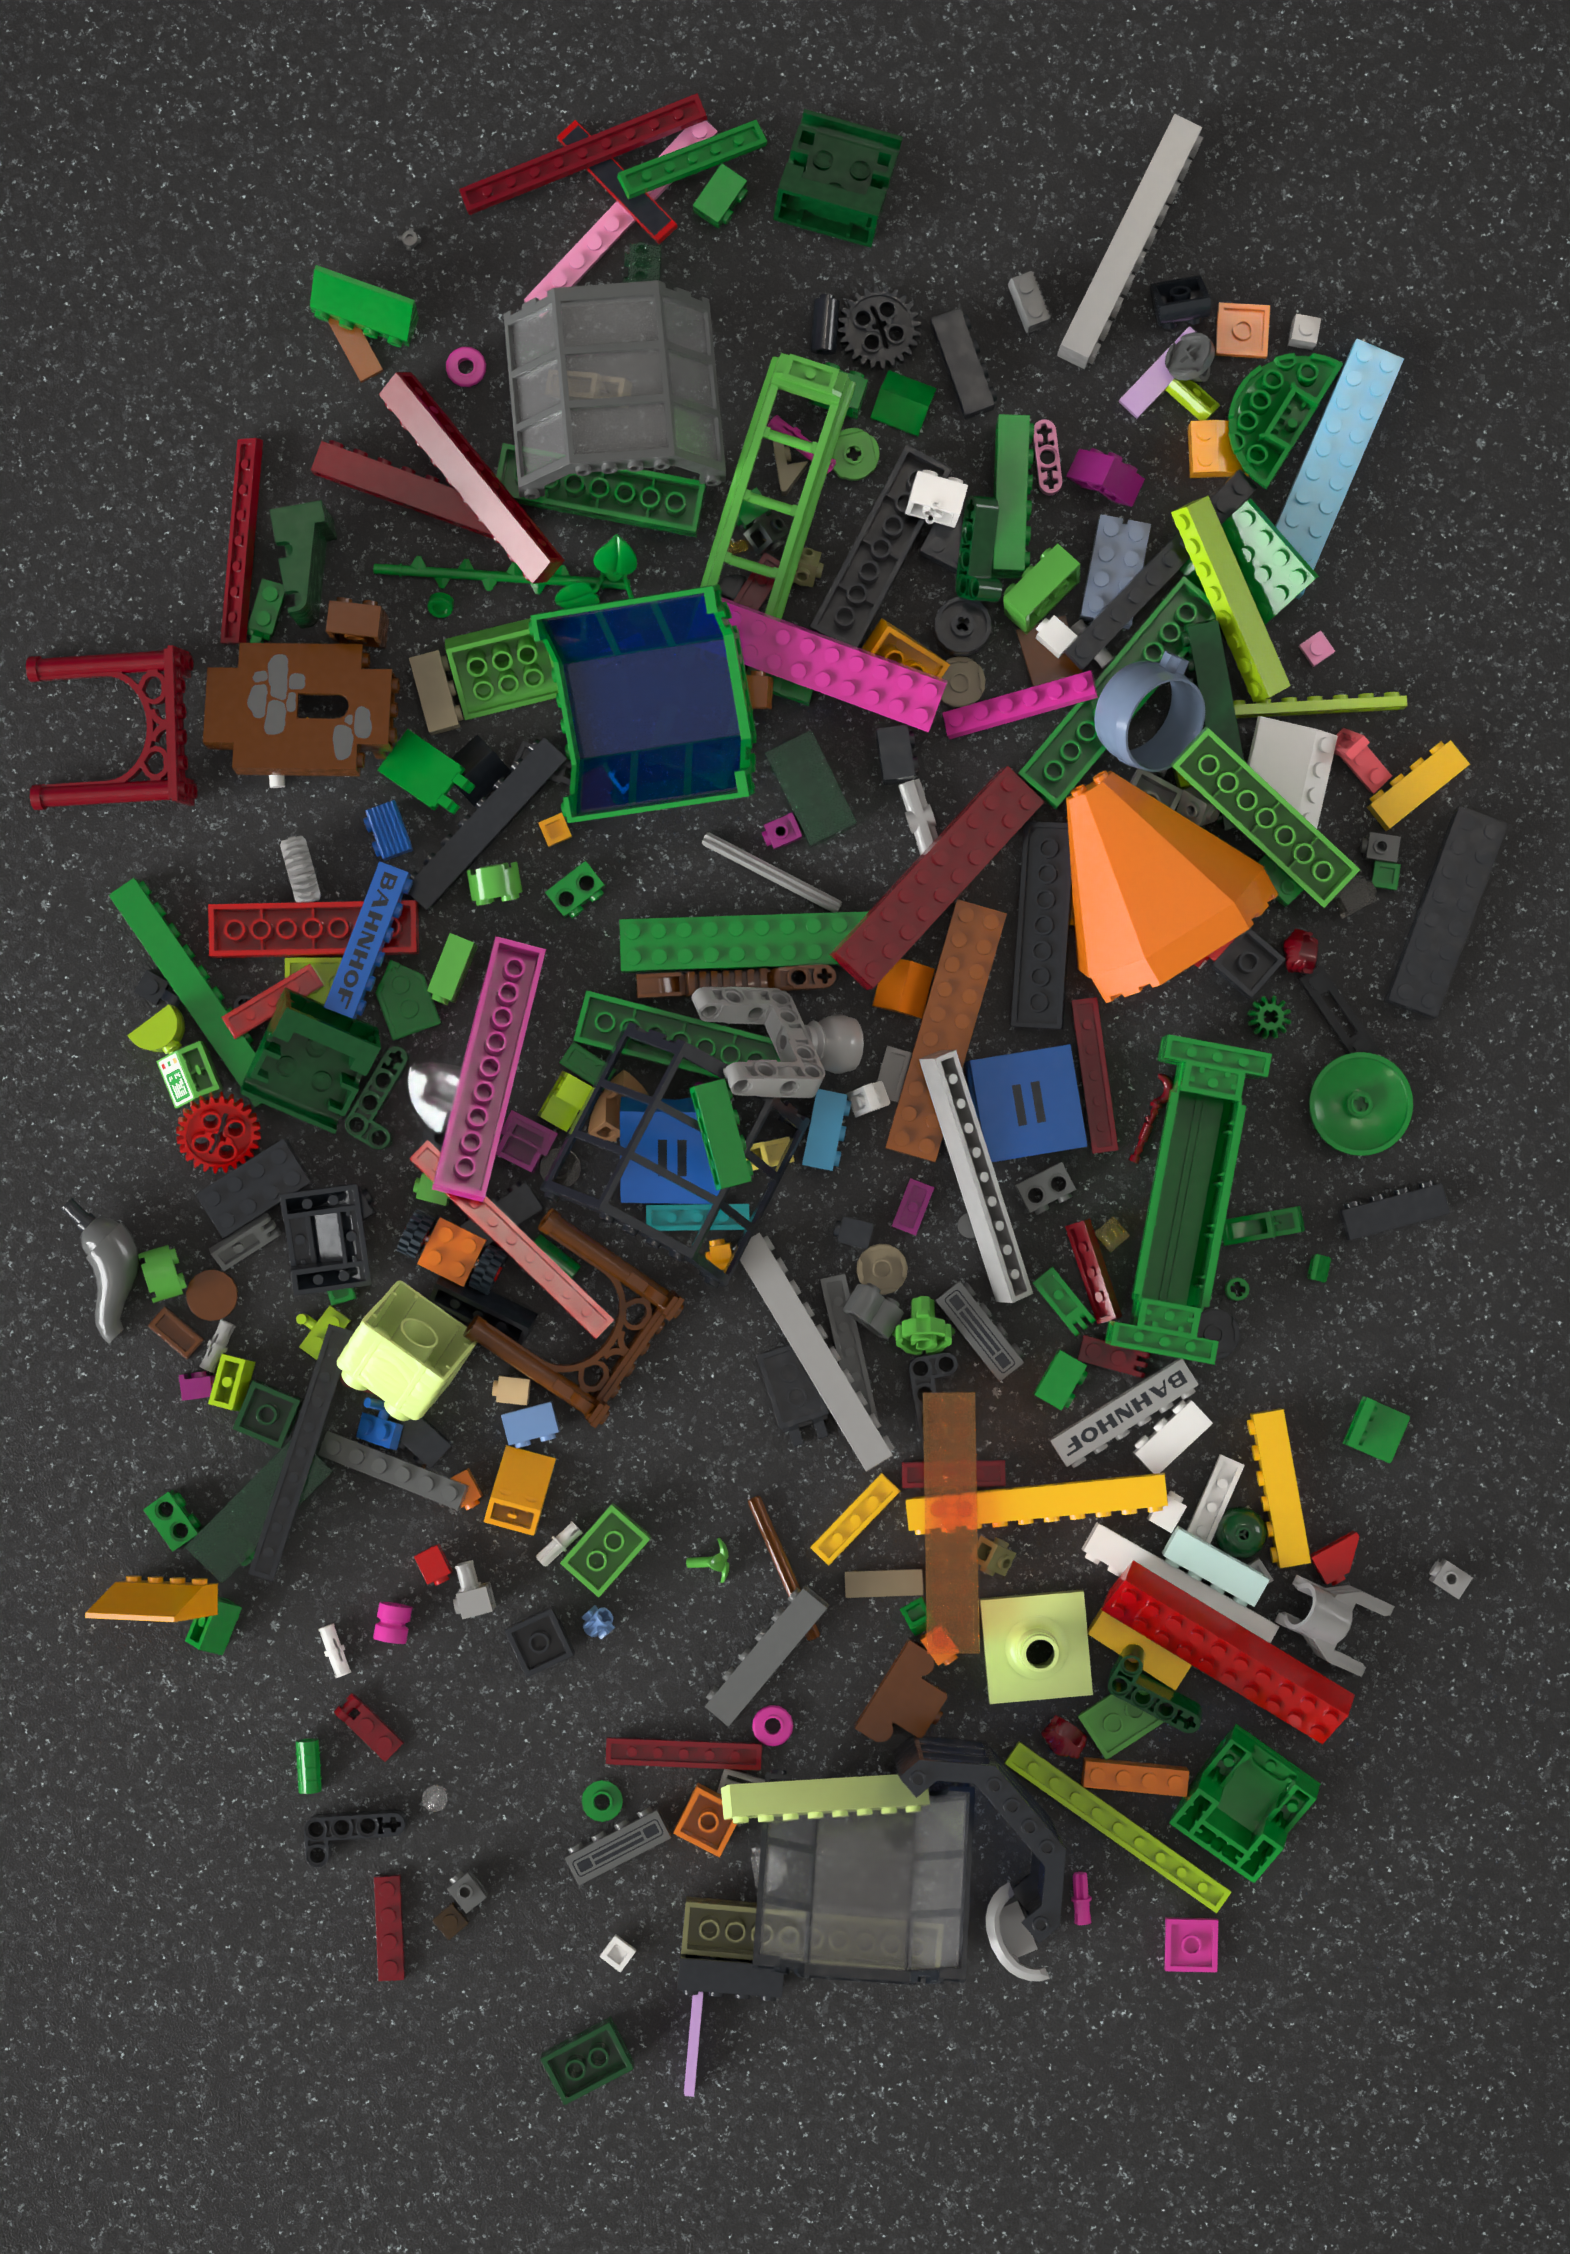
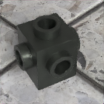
M776 512L769 516L762 514L752 522L754 525L744 533L753 549L760 555L770 549L772 552H775L785 545L783 540L789 536L790 531Z

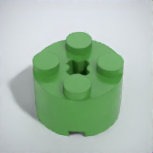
M517 861L512 862L511 867H509L508 863L480 867V869H475V874L473 869L466 870L471 899L476 901L477 906L495 902L494 898L501 897L502 901L514 900L520 897L519 893L523 892Z
M165 1245L138 1254L139 1259L145 1258L146 1263H143L141 1267L149 1293L155 1292L156 1297L152 1298L153 1303L183 1294L182 1289L187 1288L183 1272L178 1274L175 1264L179 1263L175 1248L170 1249L169 1245Z

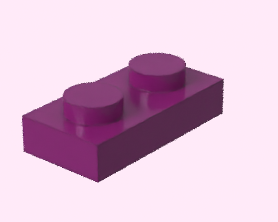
M910 1178L892 1227L916 1236L934 1187Z

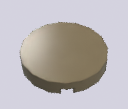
M957 656L946 660L950 666L942 676V679L948 681L941 699L942 702L953 708H960L977 702L985 690L986 679L983 669L968 657Z
M876 1244L862 1252L857 1261L856 1272L861 1284L871 1283L881 1290V1295L895 1292L903 1285L907 1277L908 1266L904 1255L899 1249L889 1244Z

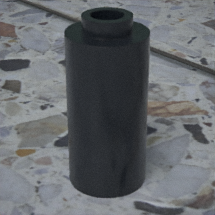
M821 294L820 298L814 299L811 337L812 353L821 355L836 353L840 301L836 300L834 295Z

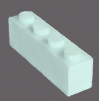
M1176 1526L1162 1551L1163 1556L1166 1557L1165 1562L1177 1569L1179 1566L1189 1570L1187 1574L1200 1582L1204 1578L1212 1583L1210 1585L1212 1589L1221 1594L1227 1591L1234 1595L1233 1600L1244 1607L1248 1604L1255 1607L1270 1580L1265 1574L1179 1526Z

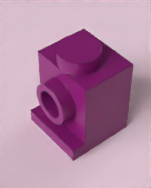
M793 813L765 824V831L761 832L766 845H772L774 850L802 839L801 831ZM783 827L786 830L785 835L778 836L776 829Z
M206 1371L191 1373V1378L189 1379L188 1373L179 1375L182 1401L210 1397L216 1375L207 1376Z

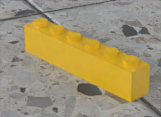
M1278 1408L1250 1413L1251 1420H1247L1249 1434L1254 1435L1255 1445H1252V1454L1254 1461H1259L1260 1471H1256L1258 1485L1263 1486L1265 1496H1261L1263 1512L1267 1511L1269 1522H1265L1267 1536L1272 1537L1274 1547L1270 1548L1272 1562H1277L1279 1568L1311 1563L1284 1409Z

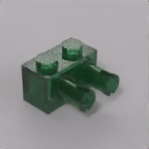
M643 242L630 244V252L625 251L624 267H629L628 277H623V283L660 281L661 245H647Z

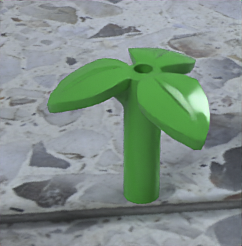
M717 1538L720 1553L713 1557L687 1558L686 1565L687 1568L710 1567L715 1571L722 1572L720 1583H724L729 1573L730 1564L727 1562L729 1553L721 1538Z

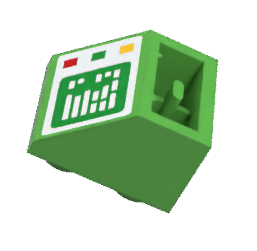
M198 1041L176 1050L156 1061L175 1109L188 1105L191 1101H198L199 1096L205 1098L209 1096L210 1092L215 1094L224 1090L207 1046L203 1041Z

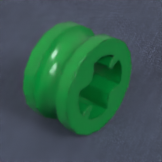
M1232 1278L1225 1285V1294L1231 1300H1243L1249 1294V1285L1242 1278ZM1234 1282H1238L1239 1286L1244 1288L1243 1292H1239L1240 1296L1236 1297L1235 1292L1230 1290L1231 1286H1235Z

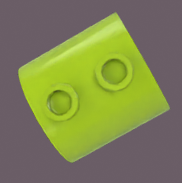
M168 1004L127 1036L140 1048L171 1054L182 1047L180 1041L185 1032L184 1017L177 1007Z

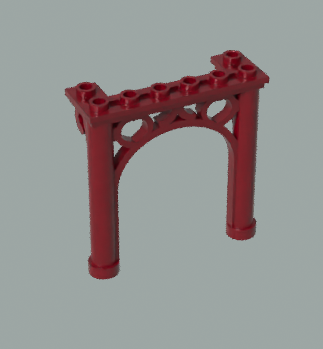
M168 645V648L159 651L53 658L29 656L26 660V674L30 682L114 677L124 681L140 698L147 723L144 748L135 765L127 773L108 781L32 785L30 788L32 808L34 810H46L48 807L161 800H172L185 805L195 806L198 790L194 780L185 777V771L188 769V759L184 749V745L187 744V733L184 729V719L187 712L186 706L183 703V693L186 690L183 677L191 678V671L194 668V661L190 652L173 645ZM147 672L139 683L126 675L127 673ZM157 677L161 681L162 691L158 698L151 699L146 693V688L150 680ZM165 703L166 719L161 717L159 710L153 708V705L158 706ZM165 732L167 750L160 746H154L155 742L160 743V738ZM160 752L164 758V768L160 773L154 774L148 765V761L153 754ZM142 770L150 778V780L131 781Z

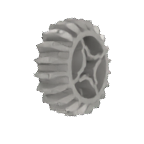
M292 836L282 840L280 847L296 903L320 900L321 894L306 839L303 836Z

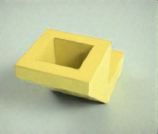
M784 1137L755 1143L751 1151L770 1167L777 1166L790 1142V1138ZM792 1156L789 1163L795 1162L794 1156ZM751 1163L753 1170L759 1169Z

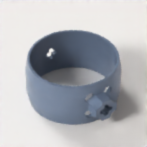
M1165 651L1160 663L1146 660L1131 663L1119 670L1106 684L1098 699L1095 710V730L1100 742L1119 761L1149 772L1169 769L1172 767L1170 764L1202 731L1205 720V703L1198 687L1183 675L1189 663L1188 660ZM1170 682L1172 699L1164 724L1147 743L1136 749L1129 750L1128 729L1137 706L1154 688Z

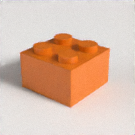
M697 1783L674 1828L673 1834L720 1858L737 1824H733V1819L724 1820L722 1795Z

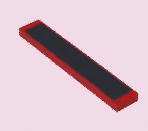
M574 120L557 136V140L565 147L591 135ZM613 158L586 168L658 244L678 228L671 217L647 193L631 199L627 198L617 178L618 173L624 171V169Z

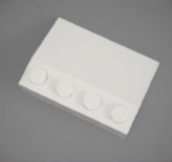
M1258 716L1247 764L1317 829L1338 736L1318 729Z

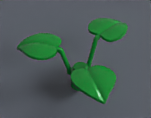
M618 534L614 535L594 555V565L600 571V577L596 586L592 588L587 581L571 582L556 594V604L564 609L598 604L600 598L596 592L599 591L605 577L610 581H618L623 578L628 597L634 598L627 575L634 572L637 568V558L628 543ZM661 600L660 603L667 619L671 622L674 618L671 608L665 600ZM650 602L632 605L634 607L628 611L629 619L639 627H661Z

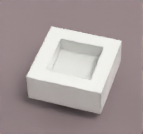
M615 1934L600 1954V1957L621 1972L635 1954L636 1949Z

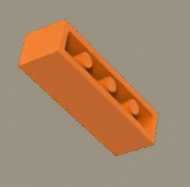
M1083 1757L1081 1778L1083 1787L1187 1797L1189 1770L1187 1767Z

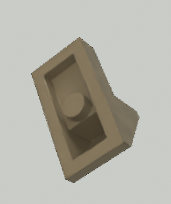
M773 441L781 496H787L808 467V462L787 465V462L792 461L789 446L784 447V444Z

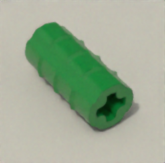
M541 1234L534 1241L571 1279L581 1268L572 1257L566 1255Z
M317 1738L296 1740L295 1755L297 1756V1781L300 1794H314L322 1791L321 1751H319V1739Z

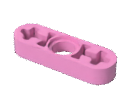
M1043 419L1034 425L1033 444L1039 489L1043 494L1050 496L1055 495L1061 489L1062 474L1056 427L1051 421ZM1041 426H1045L1046 430H1051V433L1047 436V443L1053 442V446L1044 445L1040 448L1038 447V444L1043 445V436L1037 433L1041 430ZM1043 451H1051L1054 454L1055 460L1051 464H1044L1040 460V454ZM1056 468V471L1052 470L1051 476L1053 481H1057V484H1054L1053 489H1049L1048 485L1043 484L1048 478L1047 471L1042 473L1041 469L1051 470Z

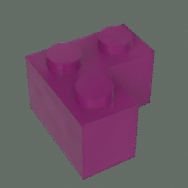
M1091 448L1090 451L1079 449L1066 476L1081 488L1098 491L1112 502L1130 507L1133 506L1145 480L1137 473V468L1123 463L1121 456L1112 452L1105 455L1094 448Z

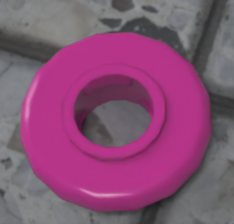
M460 347L449 355L446 361V372L454 384L461 387H471L483 379L486 373V361L478 350L472 347ZM468 360L473 363L474 368L470 373L463 374L459 371V365L462 361Z
M769 1705L756 1713L752 1729L759 1742L767 1746H778L786 1742L791 1736L793 1721L787 1710L780 1706ZM771 1718L779 1720L781 1727L776 1733L768 1732L765 1728L767 1720Z

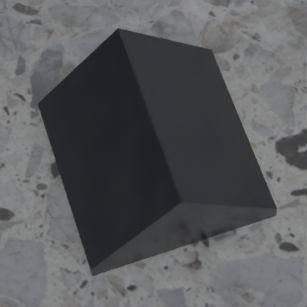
M478 735L451 758L465 769L461 775L475 785L471 793L468 794L454 784L474 807L483 796H487L494 790L492 787L502 776L506 779L512 773Z

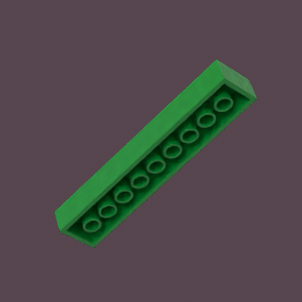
M1183 576L1095 681L1098 698L1077 703L1017 774L1038 796L1055 810L1106 750L1097 736L1094 721L1097 702L1106 684L1119 670L1131 663L1145 660L1160 663L1165 651L1183 658L1188 653V647L1183 646L1181 632L1185 631L1184 625L1216 619L1206 594ZM1159 686L1150 691L1142 699V701L1137 706L1132 718L1147 702V700L1152 696V694L1157 690Z
M868 912L619 919L621 972L762 969L820 964L841 966L829 954Z

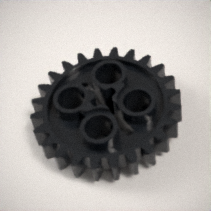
M875 285L874 293H870L867 288H864L863 297L856 292V302L848 299L847 305L850 309L842 308L841 313L846 318H839L838 320L840 325L845 326L838 329V334L845 335V337L840 339V344H848L845 348L846 354L854 352L852 356L853 362L861 358V367L870 362L871 370L875 368L876 364H880V368L883 371L885 363H889L893 369L896 359L900 363H904L903 354L911 357L912 352L909 347L917 348L918 343L913 338H920L921 333L914 329L921 327V322L914 321V319L919 316V312H911L914 307L913 302L905 304L906 294L901 298L897 297L898 289L889 294L888 286H885L883 292H879L877 285ZM871 307L875 308L879 325L884 327L883 336L889 346L888 349L884 348L878 329H875L876 321L870 311ZM883 307H890L893 309L894 314L890 317H885L880 313V310ZM860 315H865L870 319V322L862 326L856 322V319ZM897 330L902 333L903 337L899 341H894L890 339L889 333ZM869 339H874L878 342L879 346L871 350L864 343Z

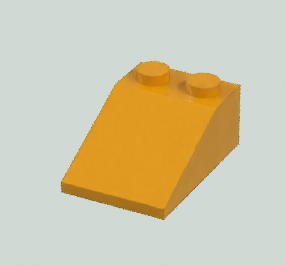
M1204 420L1190 422L1188 426L1190 478L1231 477L1239 469L1246 476H1249L1233 453L1228 435L1229 421Z
M882 618L861 648L942 678L950 666L948 662Z

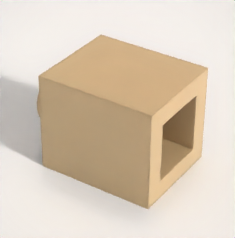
M500 1375L498 1381L494 1380L492 1396H496V1402L528 1405L531 1378Z

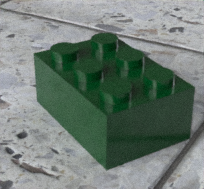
M611 2016L542 2052L540 2058L564 2106L633 2070L635 2064Z

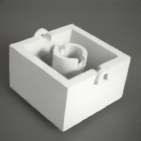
M918 471L905 514L925 519L928 524L936 522L955 528L968 485L963 484L962 480L955 477H948V479L938 477V474L934 471ZM929 516L933 517L932 521L928 520Z

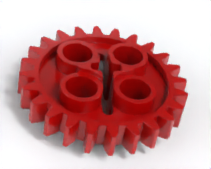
M210 1092L209 1100L199 1096V1104L193 1101L190 1102L192 1110L183 1109L185 1117L178 1118V1124L181 1126L176 1127V1134H179L176 1137L177 1144H182L180 1146L181 1153L187 1152L185 1155L186 1161L194 1158L193 1164L195 1168L203 1164L204 1172L209 1167H213V1172L216 1174L218 1168L222 1167L223 1171L227 1173L228 1166L231 1165L236 1169L238 1161L244 1164L246 1163L245 1156H254L251 1148L258 1149L259 1147L256 1140L261 1139V1134L257 1131L260 1129V1122H255L257 1114L250 1113L252 1111L250 1104L243 1107V1098L234 1102V1094H231L228 1099H224L223 1092H220L218 1098H215L213 1093ZM227 1113L228 1115L222 1124L223 1132H219L223 1114ZM210 1114L215 1115L217 1117L213 1121H207L206 1119H204L205 1116ZM234 1122H238L241 1124V1126L236 1129L229 1127V1125ZM219 1132L213 1152H209L215 1142L214 1134ZM200 1137H205L208 1139V1141L205 1143H198L196 1142V1139ZM223 1145H230L233 1147L229 1151H223L220 1149Z

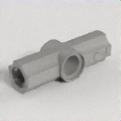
M920 779L898 785L906 808L905 815L912 834L914 833L919 853L922 855L938 837L935 828V817L930 804H927Z

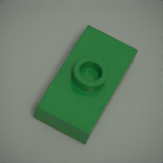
M574 1041L559 1062L592 1085H594L605 1064L603 1060ZM613 1068L607 1081H610L616 1072L615 1068Z

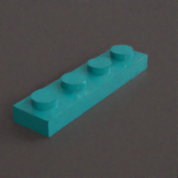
M713 1204L646 1205V1224L658 1231L700 1230ZM729 1204L747 1220H750L749 1204ZM719 1210L710 1230H745L722 1210Z

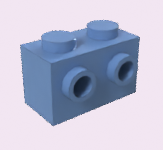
M553 1401L501 1415L508 1444H515L516 1448L531 1445L530 1440L539 1437L541 1442L556 1438L555 1433L560 1432Z

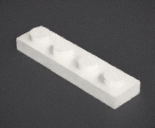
M1221 1454L1219 1455L1186 1531L1209 1544L1211 1543L1245 1466L1244 1464Z

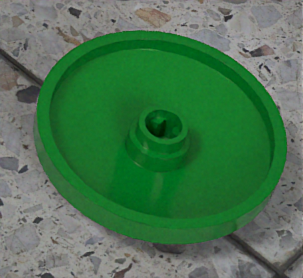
M1366 1052L1350 1053L1329 1062L1316 1076L1309 1094V1115L1318 1135L1332 1148L1349 1155H1372L1388 1149L1405 1133L1413 1112L1412 1091L1405 1075L1388 1059Z

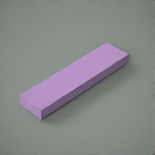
M1189 326V327L1178 337V339L1175 341V343L1177 344L1179 341H1181L1180 337H1182L1183 335L1189 334V333H1193V332H1196V331H1194V330ZM1169 348L1119 400V403L1136 419L1143 414L1174 379L1165 365V356Z
M700 1991L698 1995L692 1996L684 2086L685 2096L694 2097L703 2002V1992Z

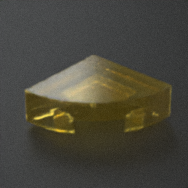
M740 539L735 543L730 542L728 552L735 555L749 548L746 541Z

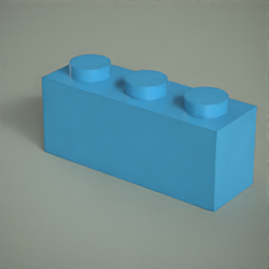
M818 1089L802 1165L833 1171V1166L839 1167L841 1152L837 1151L838 1141H844L846 1126H842L843 1116H849L851 1101L847 1100L848 1095Z

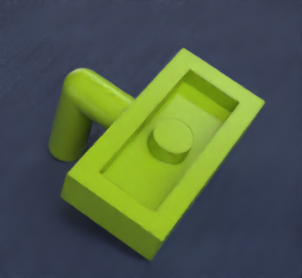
M329 1305L318 1322L306 1313L299 1314L296 1317L297 1323L304 1324L311 1329L299 1348L317 1360L328 1325L331 1324L345 1329L351 1320L331 1305Z

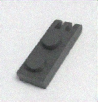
M264 1213L210 1247L209 1251L222 1270L225 1271L279 1237L282 1231L279 1227H276V1223L271 1220L270 1215Z

